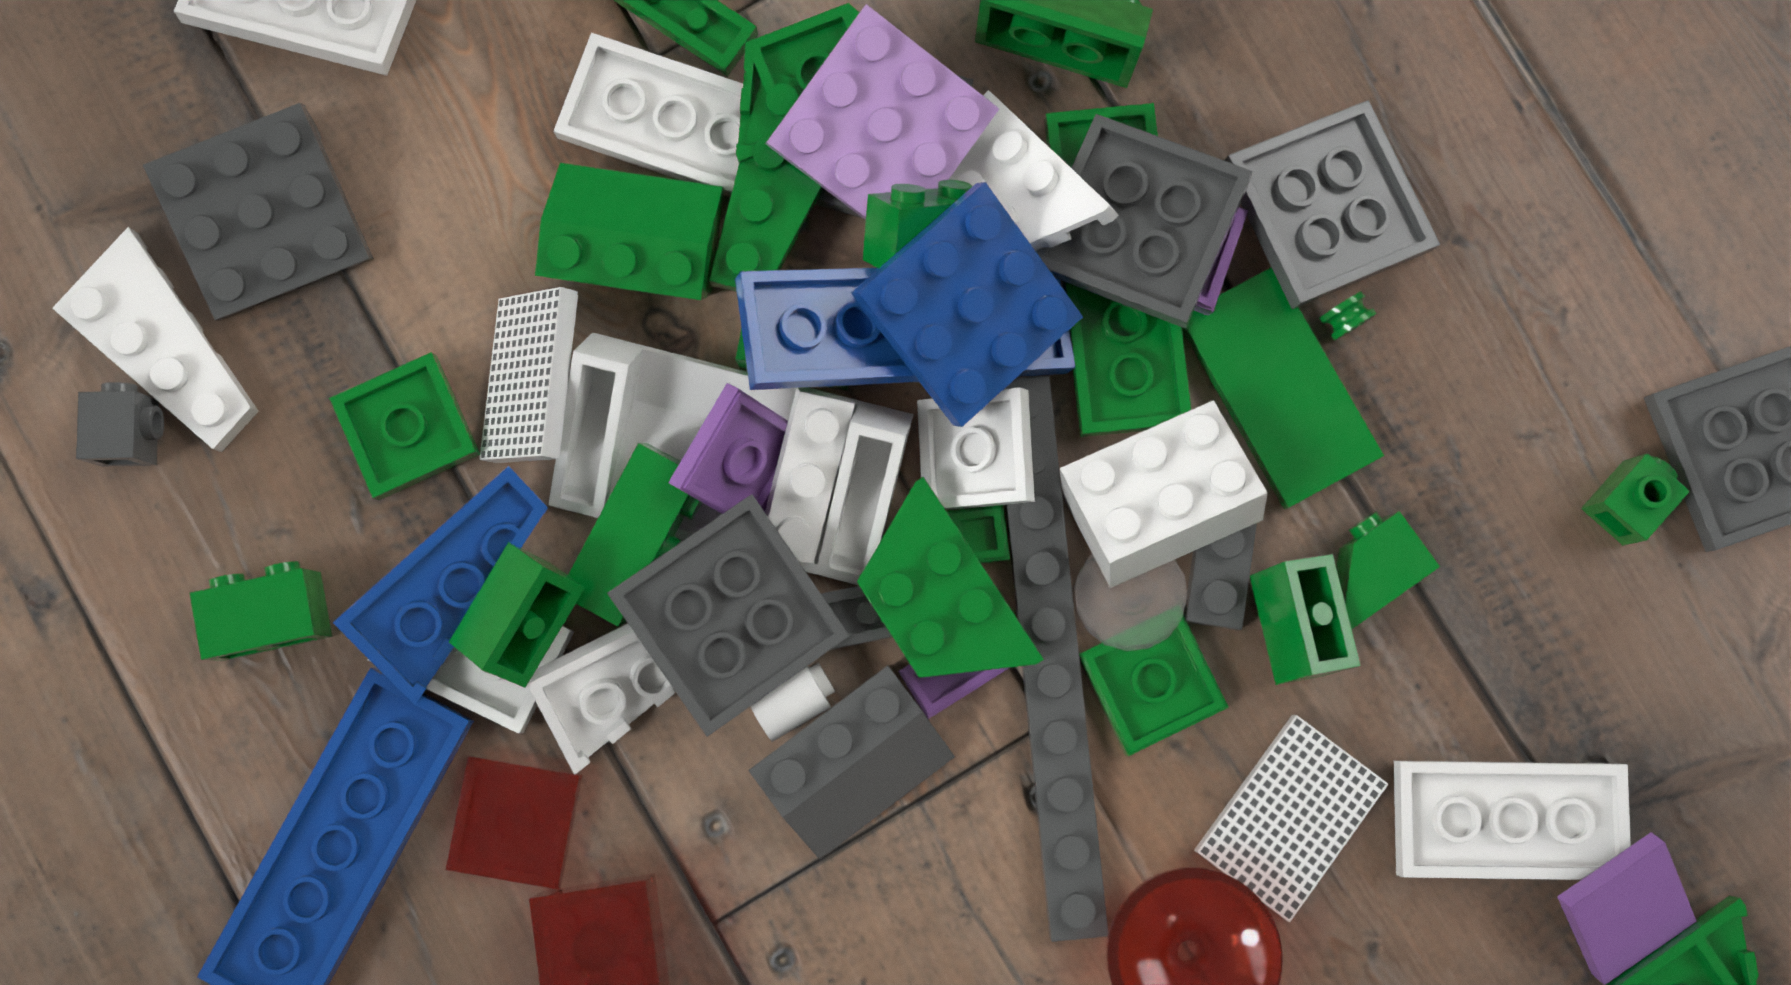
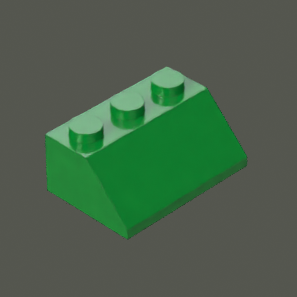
M980 0L975 43L1127 88L1145 43L1153 9L1142 6L1139 0Z
M560 163L540 221L535 276L703 300L711 296L712 286L710 284V277L716 257L724 187Z

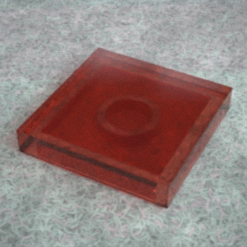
M468 756L445 870L551 889L561 888L583 775Z

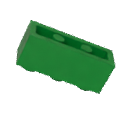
M648 443L637 444L568 576L585 587L576 604L616 626H620L627 621L607 593L681 543V540L674 536L684 517L693 520L703 502L668 483L681 462L680 460Z

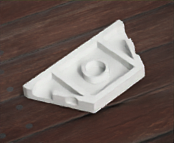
M988 90L983 95L997 106L999 110L949 180L964 181L970 183L972 187L976 183L986 182L1035 251L1044 247L1052 248L1070 240L1071 230L1094 220H1098L1102 225L1113 222L1119 216L1092 187L994 94Z

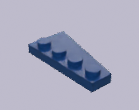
M508 465L334 620L333 624L415 706L440 666L453 650L454 646L449 643V640L508 542L521 548L548 507Z

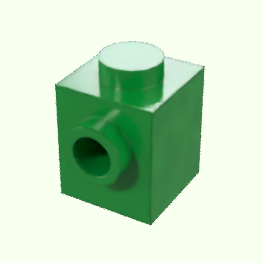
M1646 453L1622 461L1581 509L1624 546L1647 541L1690 491L1677 480L1678 474L1671 465L1658 457L1650 456Z

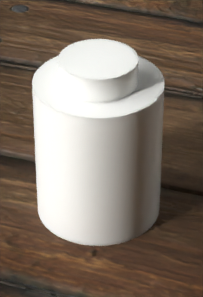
M817 663L810 668L809 666L805 667L750 707L766 735L773 742L830 709L831 705L826 697L833 694L835 690L821 665Z

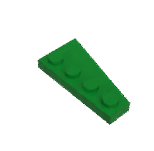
M772 72L770 74L775 85L768 90L767 94L761 80L759 82L744 142L747 145L754 144L752 150L753 158L739 163L710 277L711 286L737 292L735 278L740 271L781 270L798 238L799 230L822 193V187L765 144L779 125L775 115L785 116L803 92L796 78Z

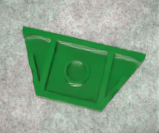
M850 3L843 4L746 42L743 66L744 82L740 99L738 144H736L738 163L753 158L752 150L754 144L747 145L744 142L760 80L766 94L775 85L770 72L796 78L799 87L804 90L807 84L803 80L811 81L860 13ZM775 115L778 124H780L785 116Z
M924 476L918 479L857 580V584L918 678L1029 666L1043 661V657Z
M1729 895L1696 919L1697 922L1606 985H1756L1759 974L1755 952L1747 950L1741 918L1748 916L1745 903L1741 898Z

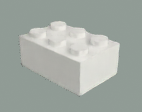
M1214 400L1060 468L1062 496L1110 588L1260 522L1264 516L1267 491Z

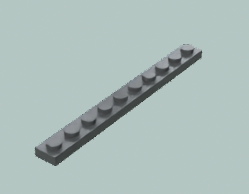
M1049 375L1016 378L1005 389L1020 387L1028 390L1035 502L1007 504L1005 506L1017 619L1044 659L1036 665L1022 666L1049 937L1052 942L1108 937Z

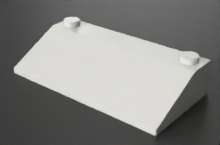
M592 333L573 351L560 457L555 461L548 505L598 518L637 444L648 443L681 461L726 383L739 388L786 420L789 419L796 388L750 390L748 372ZM805 387V388H804V389H809V390H813V391H817V392H822V393H826V394H831V395H835V396H840V395H836V394H832V393H828V392H824V391H820V390H816V389H812V388H808V387ZM849 398L855 403L814 563H799L805 572L858 585L857 580L883 537L913 414ZM703 503L693 520L684 517L674 537L685 540L722 515V513Z

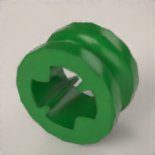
M1362 291L1338 304L1319 318L1323 324L1328 323L1333 327L1331 337L1334 341L1377 315L1374 308L1368 309L1364 306L1363 300L1366 296Z

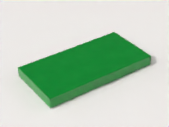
M1272 267L1220 294L1214 311L1207 316L1197 311L1193 312L1187 328H1182V331L1284 510L1384 456L1299 307L1292 310Z

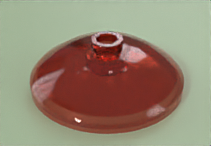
M1180 867L1148 878L1126 897L1117 910L1109 930L1106 960L1111 985H1279L1282 974L1283 953L1280 935L1271 913L1250 888L1237 879L1213 869ZM1187 940L1194 941L1196 944L1195 956L1190 960H1181L1178 956L1180 944Z

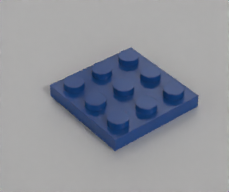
M986 182L976 183L851 292L952 425L963 427L1083 318L1082 314Z

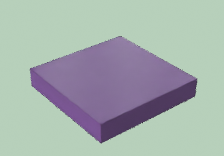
M726 383L668 483L722 514L751 494L765 512L788 420L739 388Z
M1652 832L1557 896L1591 974L1604 985L1697 922L1666 843Z

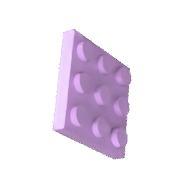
M866 4L765 144L866 220L868 194L891 192V186L894 184H914L925 189L938 188L939 181L949 180L999 108Z

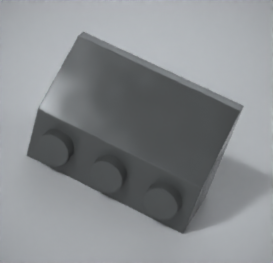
M887 665L748 771L783 819L820 860L955 756Z

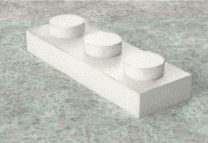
M796 388L765 513L797 560L813 564L855 403L849 398L804 388Z

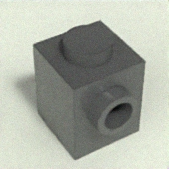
M102 383L101 391L78 392L76 459L101 467L157 465V442L164 432V417L159 408V401L139 393L138 386L130 383Z

